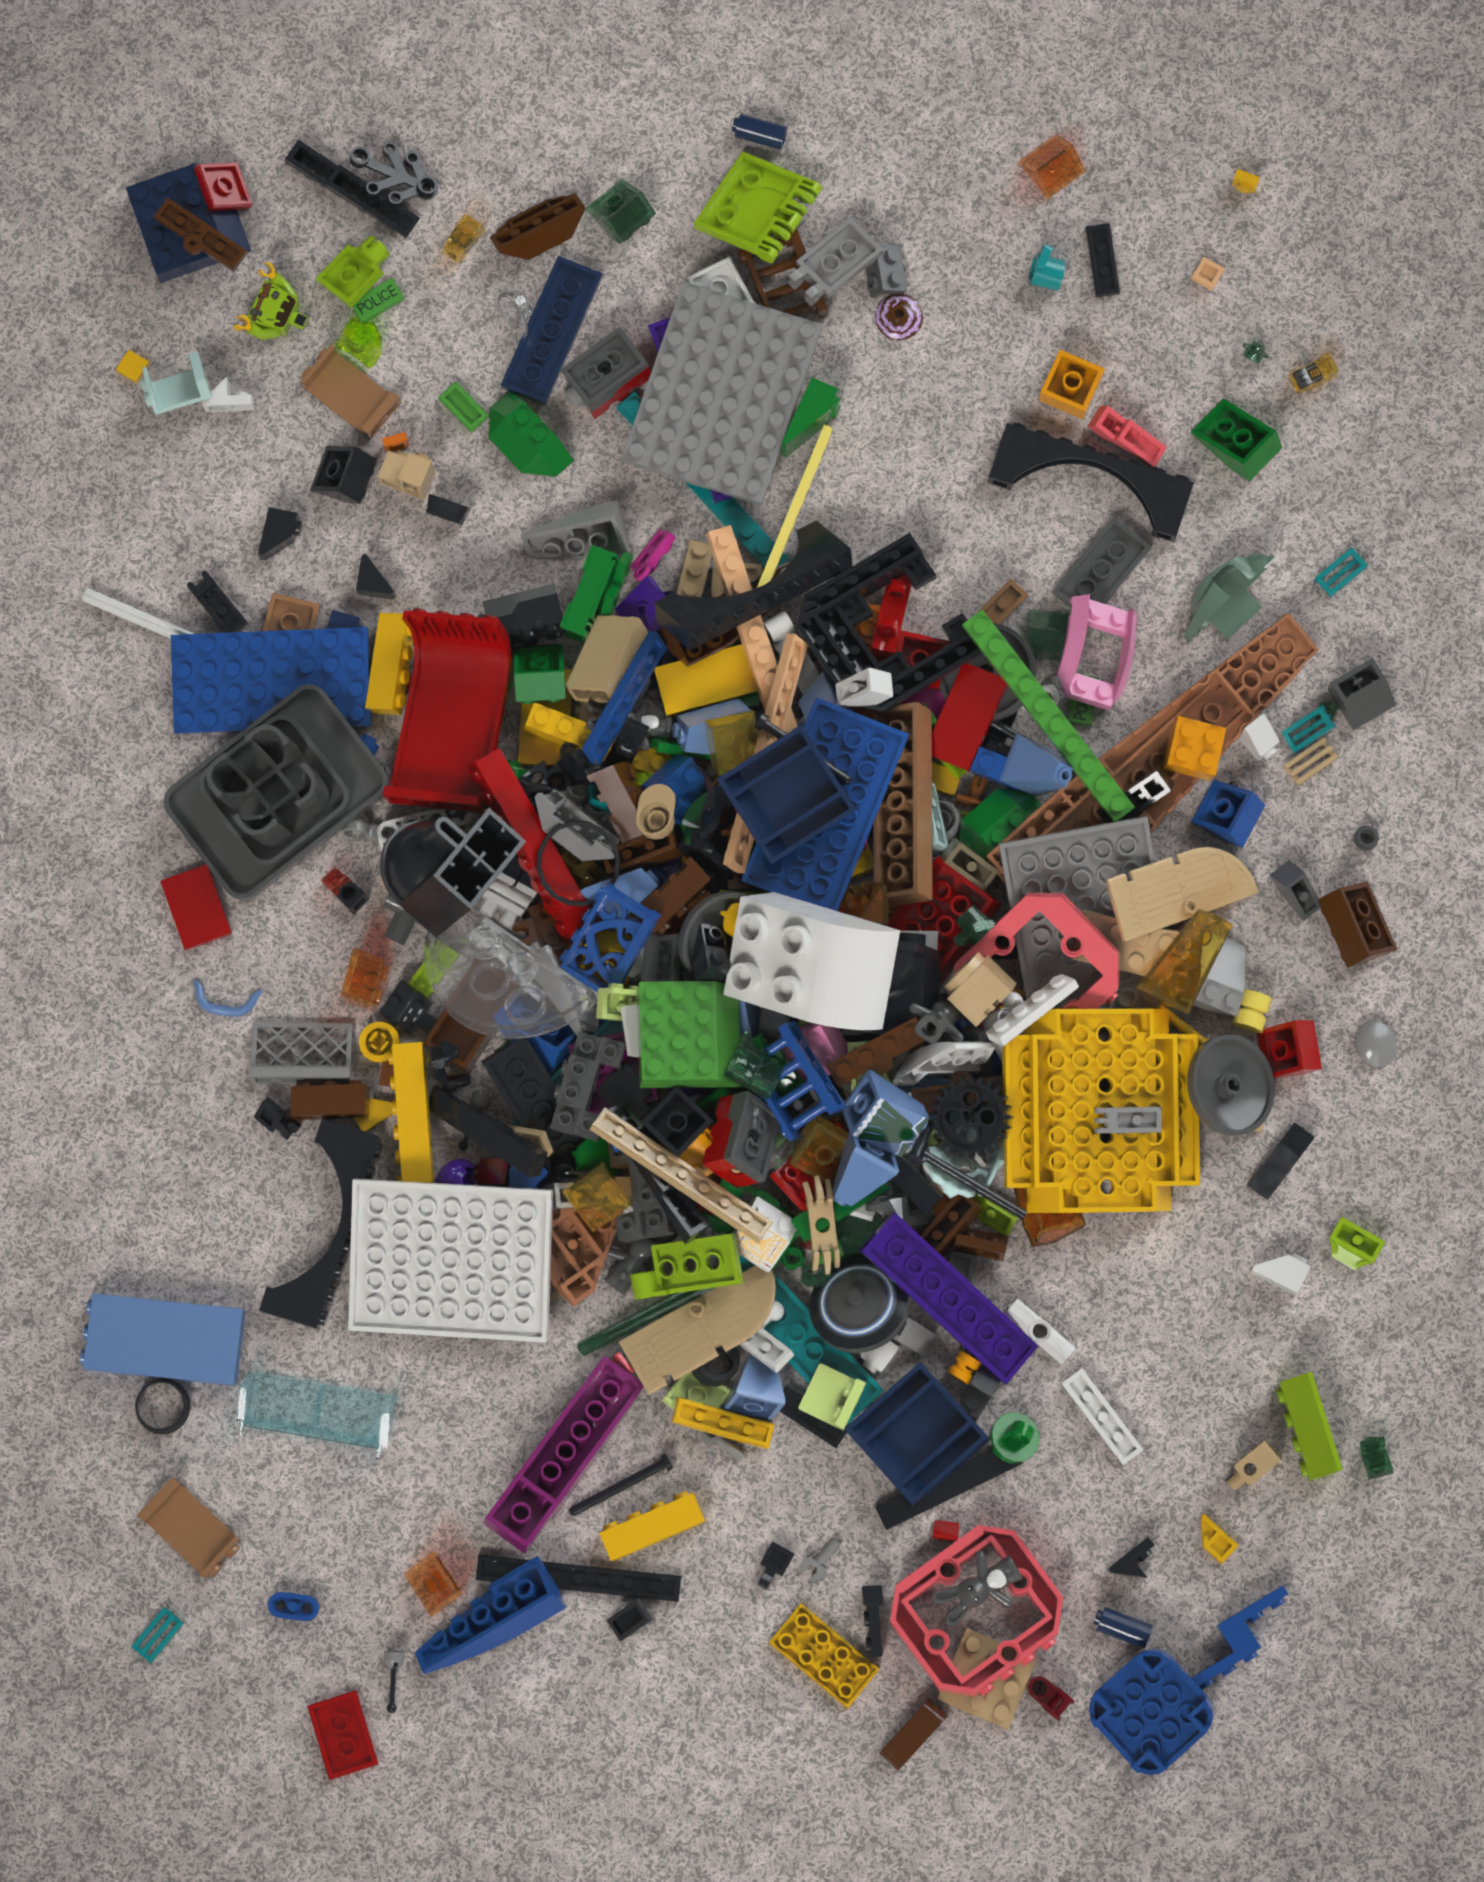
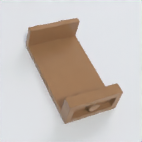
M331 344L328 349L324 348L318 354V361L312 367L309 366L301 375V384L304 389L371 440L401 404L400 398L392 391L388 393L337 353L336 347Z
M173 1477L137 1514L143 1522L149 1524L205 1579L208 1576L213 1578L222 1568L220 1563L226 1557L232 1558L240 1549L238 1544L241 1540Z

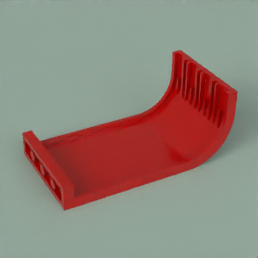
M414 608L412 611L404 610L402 620L409 628L413 638L414 668L390 786H384L383 797L390 804L483 813L486 803L482 798L480 787L472 781L469 775L468 765L497 750L511 676V647L508 633L500 620L491 615H484L482 618L474 617L469 613L451 615L446 611L430 613L419 608Z

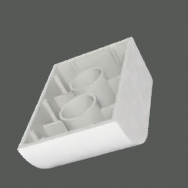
M775 892L740 897L729 960L731 968L726 977L723 995L819 1025L852 1030L883 1029L900 930Z

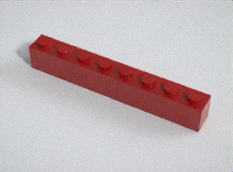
M499 748L468 765L469 775L472 781L480 787L484 802L488 806L490 805L493 812L526 840L525 844L517 852L519 864L529 874L532 888L543 899L545 911L552 915L556 922L555 928L565 940L572 938L577 928H582L585 923L582 918L590 907L588 905H566L554 899L542 886L536 870L537 851L547 833L542 830L540 818ZM550 838L542 852L541 869L546 883L557 895L567 900L585 901Z

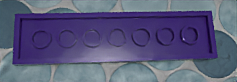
M892 1212L859 1250L1003 1384H1007L1037 1349L1038 1345L895 1212Z

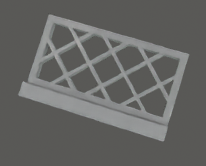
M253 1022L251 1067H249L251 1083L298 1085L299 1082H312L313 1085H323L324 1081H336L338 1085L347 1084V1081L352 1080L353 1023ZM258 1029H269L274 1036L264 1044L258 1038ZM288 1029H294L299 1036L288 1044L281 1035ZM312 1030H320L324 1036L317 1043L313 1044L306 1035ZM337 1030H347V1038L341 1044H338L331 1037ZM279 1039L286 1048L276 1056L268 1047ZM304 1039L311 1048L300 1056L293 1047ZM328 1039L336 1048L325 1056L318 1047ZM263 1051H266L273 1058L267 1065H257V1057ZM291 1051L298 1060L292 1065H284L280 1059L287 1052ZM316 1051L323 1060L317 1065H309L305 1059ZM340 1051L346 1057V1066H335L330 1059Z

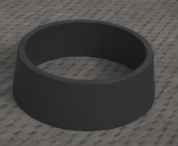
M167 1379L155 1380L144 1386L139 1392L135 1403L136 1415L141 1425L148 1431L155 1434H169L181 1428L186 1422L190 1413V1399L180 1384ZM155 1383L172 1385L179 1391L183 1399V1411L176 1423L167 1428H153L147 1425L141 1419L138 1412V1402L141 1394L147 1387Z

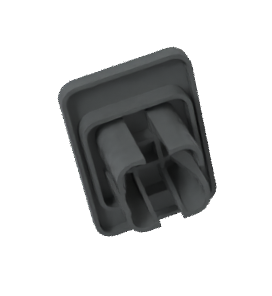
M306 684L290 693L173 784L164 796V808L224 889L236 899L250 900L263 892L344 829L350 822L383 798L384 786H390V779L386 770L330 697L320 687Z

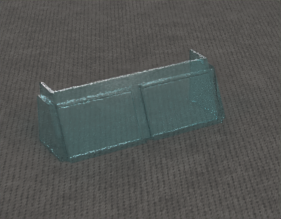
M256 1371L248 1372L240 1387L236 1424H240L239 1434H242L245 1426L378 1449L377 1458H379L382 1450L387 1448L390 1440L397 1397H393L391 1394L332 1384H321L320 1382Z

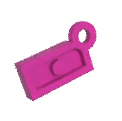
M658 529L632 563L630 568L634 571L633 577L637 581L643 580L648 574L652 573L657 568L661 557L669 552L673 541L676 539L672 533Z

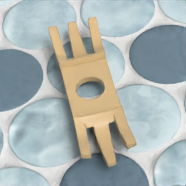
M814 1176L816 1197L814 1202L808 1182H802L811 1235L812 1271L818 1270V1250H821L825 1275L830 1274L831 1270L830 1249L833 1250L834 1267H840V1252L837 1244L833 1210V1192L830 1179H825L827 1200H824L825 1197L819 1176ZM819 1218H826L829 1221V1229L826 1232L820 1233L816 1230L815 1223Z

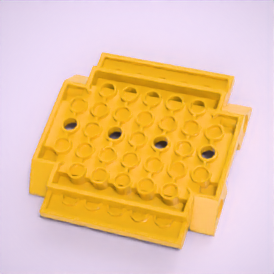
M1050 1009L1023 1030V1035H1017L1006 1045L1002 1046L1003 1096L1009 1097L1004 1102V1105L1012 1106L1006 1113L1007 1115L1014 1116L1013 1119L1006 1122V1124L1012 1126V1129L1004 1130V1133L1008 1136V1139L1003 1138L1004 1188H1025L1027 1213L1172 1211L1171 1186L1200 1185L1199 1117L1191 1104L1187 1087L1189 1064L1198 1049V1034H1169V1009ZM1102 1027L1109 1031V1038L1105 1042L1101 1041L1098 1037V1032ZM1102 1078H1106L1110 1082V1088L1107 1092H1102L1099 1088V1082ZM1161 1107L1162 1132L1110 1133V1140L1107 1143H1103L1100 1140V1133L1094 1134V1128H1104V1123H1094V1118H1104V1113L1096 1114L1094 1113V1108ZM1105 1179L1111 1183V1191L1108 1194H1104L1100 1189L1101 1182Z

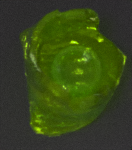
M354 317L345 325L335 346L354 356L367 368H371L376 365L381 356L382 334L378 331L374 322L358 323V318Z

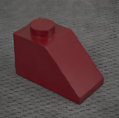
M500 1158L480 1159L479 1165H475L473 1180H477V1185L509 1187V1169L511 1165Z

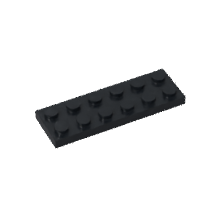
M523 1034L482 1060L481 1063L521 1127L546 1131L554 1152L546 1157L544 1164L556 1183H561L556 1180L554 1166L558 1161L566 1159L573 1164L574 1170H576L575 1158L571 1152L577 1150V1145L583 1138L550 1129L557 1106V1099L554 1098L556 1085Z

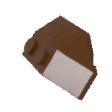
M572 193L569 196L549 198L506 220L490 236V240L500 254L530 260L571 239L585 211V206L576 193Z

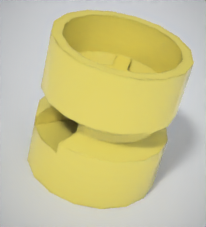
M1244 989L1241 1008L1237 1017H1233L1232 1025L1250 1032L1263 1033L1266 1022L1263 1014L1269 1011L1272 998L1260 992Z

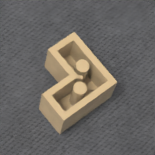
M388 450L377 478L380 484L425 500L434 479L435 471L430 457L423 453L416 452L415 455L409 452L407 455L398 450L395 453Z

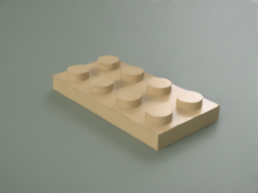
M1082 909V913L1120 950L1121 971L1169 982L1181 935L1179 931L1161 928L1123 942L1116 917ZM1077 938L1074 941V949L1081 946V942ZM1082 954L1078 957H1070L1073 960L1090 963Z

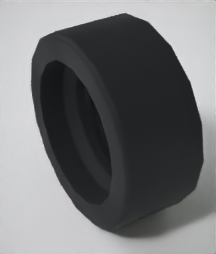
M722 1345L716 1348L722 1351L728 1359L729 1366L725 1373L714 1375L708 1372L702 1365L691 1371L693 1376L706 1386L718 1387L726 1384L737 1373L740 1366V1355L736 1347L727 1352L724 1351Z

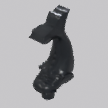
M443 1040L439 1043V1047H429V1051L426 1054V1066L429 1073L436 1080L444 1084L442 1089L449 1093H454L456 1088L469 1086L471 1078L470 1074L447 1075L445 1067H448L449 1062L459 1057V1048L455 1044Z

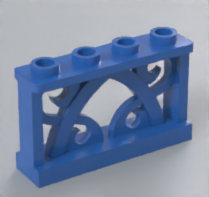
M611 883L605 888L600 887L593 898L596 901L594 907L586 911L582 918L585 922L582 928H577L571 938V941L574 943L570 949L566 948L560 957V961H562L560 969L562 972L568 973L597 993L598 988H608L609 983H624L662 916L657 911H651L621 892ZM608 901H615L620 905L622 910L621 917H617L618 912L614 906L612 907V913L606 911L605 906ZM628 910L642 918L643 921L627 918ZM600 915V917L603 920L595 923L597 917ZM618 927V941L626 950L625 954L610 952L602 957L598 949L596 933L604 929ZM624 928H627L625 934L627 932L632 934L631 940L624 938ZM585 939H586L587 947H586V946H582V944L584 943ZM583 954L586 960L582 964H588L592 961L594 966L587 970L580 968L576 963L577 955ZM614 958L617 961V966H611L610 962L606 965L605 961ZM597 970L599 974L602 976V978L608 984L602 982L601 980H599L591 974H593Z

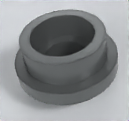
M1362 826L1356 830L1354 843L1359 849L1369 851L1378 844L1379 835L1373 827ZM1362 835H1368L1370 842H1363L1361 839Z

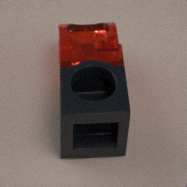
M333 867L320 880L353 915L369 900L367 895L336 867Z

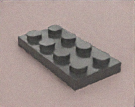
M1112 517L1054 588L1052 594L1070 608L1072 606L1070 603L1071 597L1090 594V600L1107 604L1151 550L1152 546L1115 517Z

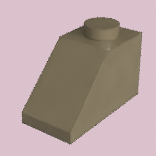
M955 837L940 856L947 865L983 891L999 871Z

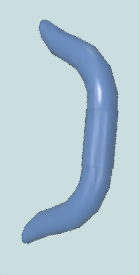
M193 980L196 1000L200 1007L209 1013L230 1017L246 1015L253 1009L258 998L263 993L262 990L256 991L241 1007L217 1005L208 1002L202 985L197 980Z

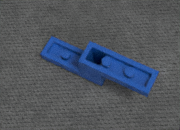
M1284 1586L1278 1587L1216 1625L1232 1653L1191 1677L1201 1689L1214 1683L1213 1677L1219 1673L1225 1676L1237 1669L1234 1664L1243 1659L1247 1663L1258 1656L1256 1651L1261 1646L1245 1621L1249 1619L1250 1623L1264 1615L1262 1610L1271 1606L1273 1610L1285 1603L1286 1601L1283 1597L1287 1596L1288 1592Z

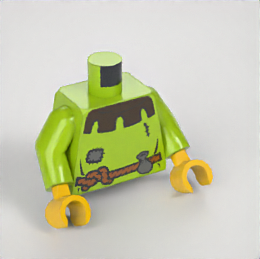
M263 262L268 267V272L265 274L264 271L258 269V274L261 277H269V281L264 280L248 317L246 315L236 317V319L242 321L243 325H233L234 330L242 331L245 329L246 333L260 340L274 339L280 335L287 336L291 326L304 330L309 317L298 313L300 304L297 293L284 277L278 272H274L275 268L272 263Z

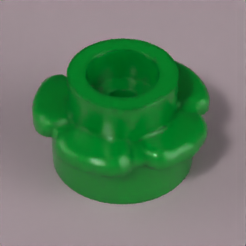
M789 1246L780 1259L781 1264L785 1265L788 1270H796L797 1267H802L805 1262L804 1252L798 1246ZM795 1256V1259L791 1260L790 1257Z

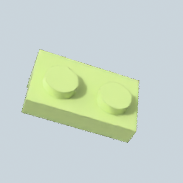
M609 983L608 988H598L596 1019L623 1022L621 1007L637 1005L638 986H628V989H623V984Z

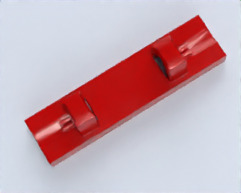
M905 575L897 580L892 578L890 584L885 587L871 646L872 654L889 657L896 653L912 586Z

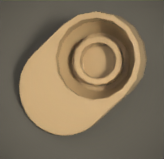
M651 785L640 795L636 824L640 832L649 839H663L673 831L675 826L674 810L676 798L672 789L667 785Z

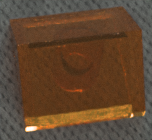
M1057 134L1018 161V164L1047 200L1086 172L1073 144Z
M436 1551L431 1552L404 1574L431 1617L464 1596V1593Z

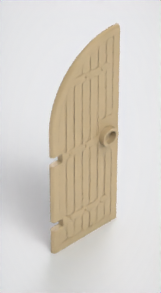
M1198 847L1176 854L1177 864L1175 865L1172 857H1168L1129 871L1130 881H1127L1125 873L1106 879L1123 942L1258 894L1259 890L1249 870L1238 858L1229 852L1214 847Z
M755 1265L742 1273L744 1283L716 1287L619 1341L622 1350L648 1395L668 1385L664 1377L671 1374L674 1381L718 1357L716 1348L722 1345L724 1351L727 1352L748 1340L762 1327L771 1312L775 1300L776 1283L773 1269L767 1273Z

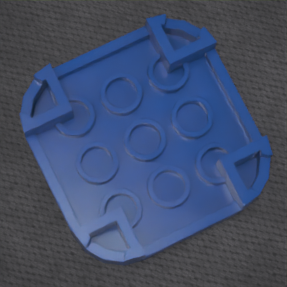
M1155 1648L1143 1650L1135 1655L1096 1691L1090 1699L1089 1706L1090 1721L1094 1728L1097 1727L1130 1763V1768L1137 1773L1140 1772L1147 1775L1160 1774L1167 1770L1171 1764L1207 1733L1214 1719V1708L1209 1697L1172 1656L1165 1651Z

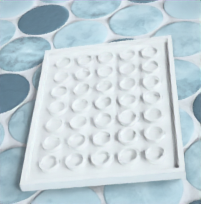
M353 1179L348 1331L548 1342L553 1190Z

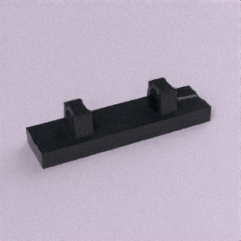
M627 716L599 770L627 760L631 764L648 733L649 726Z

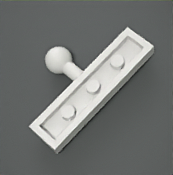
M1063 974L1055 976L1045 987L1034 992L1027 1001H1023L1020 994L1011 992L1003 1000L1004 1008L1011 1009L1012 1012L1004 1019L995 1022L993 1027L986 1032L989 1040L1002 1046L1006 1045L1079 987L1076 980Z
M774 1301L771 1312L762 1327L752 1337L739 1345L777 1373L794 1354L791 1349L764 1330L771 1321H778L784 1315L783 1305Z

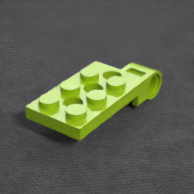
M736 1233L696 1238L686 1245L682 1240L651 1245L655 1270L630 1274L634 1300L744 1283ZM711 1255H715L719 1259L720 1263L717 1269L710 1265L709 1259ZM689 1258L696 1262V1270L694 1272L689 1271L686 1266ZM666 1261L670 1262L673 1266L671 1275H667L664 1272L663 1266Z

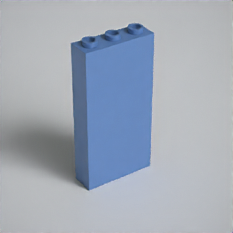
M92 1293V1299H88L86 1314H90L89 1323L85 1324L83 1329V1339H86L85 1350H81L80 1364L83 1365L84 1370L92 1372L236 1387L246 1311L238 1308Z

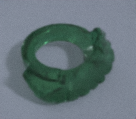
M831 1261L830 1274L825 1275L824 1267L817 1274L813 1275L812 1262L809 1265L802 1264L801 1282L807 1287L825 1285L835 1268L834 1261Z

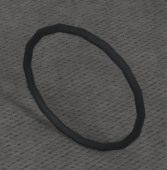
M571 820L557 825L544 837L537 851L536 870L542 886L554 899L566 905L586 906L596 901L593 898L585 901L567 900L557 895L546 883L541 864L542 852L548 840L559 830L572 825L588 826L600 832L610 843L615 857L614 875L610 881L613 885L619 876L620 856L615 841L603 828L589 821Z

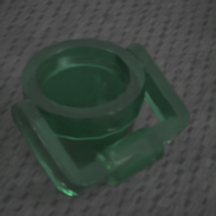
M972 904L955 921L962 930L954 937L956 946L960 947L970 944L974 946L997 923Z

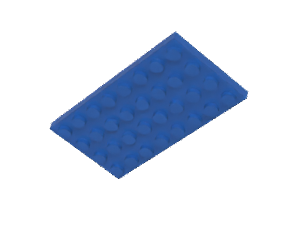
M367 627L171 635L174 734L243 731L298 687L306 684L320 687L330 697L352 727H371V711L365 708L370 678Z
M816 697L804 729L821 756L851 776L852 781L849 785H844L839 780L837 781L854 805L856 811L772 865L756 842L741 882L767 893H779L838 911L909 734Z

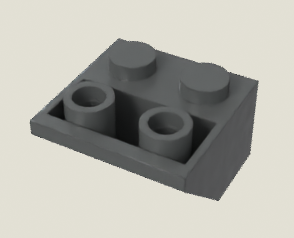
M1373 658L1330 682L1327 689L1353 731L1396 706L1388 682Z

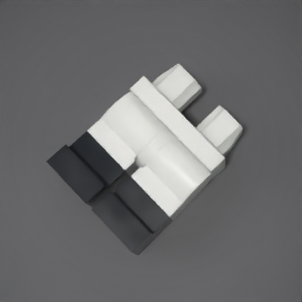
M515 856L483 894V902L479 910L481 914L488 918H492L497 908L504 911L505 913L499 922L512 930L514 923L524 919L527 914V907L532 906L539 895L532 888L531 878L527 871L521 868L518 858Z

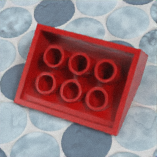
M937 856L932 863V900L900 906L885 926L900 931H938L937 950L942 952L940 983L943 984L953 971L956 961L971 947L1002 903L969 881Z

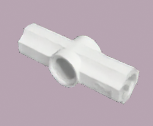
M1019 1299L1006 1311L1005 1315L1061 1365L1076 1349L1055 1331L1047 1321L1042 1320ZM1041 1325L1046 1329L1047 1333L1044 1338L1034 1336L1033 1328L1035 1326Z

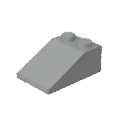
M1202 929L1181 1000L1222 1017H1237L1244 995L1246 946Z

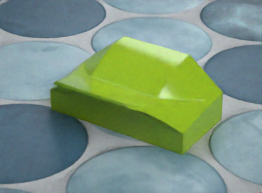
M1340 1217L1329 1237L1332 1247L1331 1257L1354 1270L1366 1264H1374L1386 1241L1343 1217Z

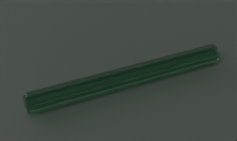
M714 1288L671 1294L578 1342L577 1349L582 1356H585Z

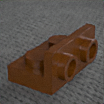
M967 1228L963 1234H957L954 1251L1004 1262L1008 1237Z

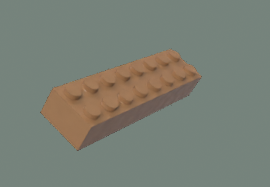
M918 702L894 706L884 713L873 711V720L909 734L873 823L874 900L888 908L932 900L931 710Z

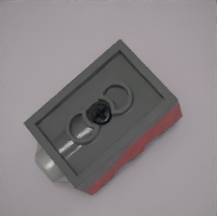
M621 327L560 369L566 380L564 390L566 397L574 407L586 408L594 419L606 412L611 404L621 401L628 396L629 392L636 386L640 387L649 381L651 375L648 363Z
M745 1091L719 1098L715 1112L718 1121L711 1128L709 1136L712 1143L705 1150L702 1165L735 1188L764 1182L775 1145L779 1122L770 1107L765 1103L764 1098L759 1094Z

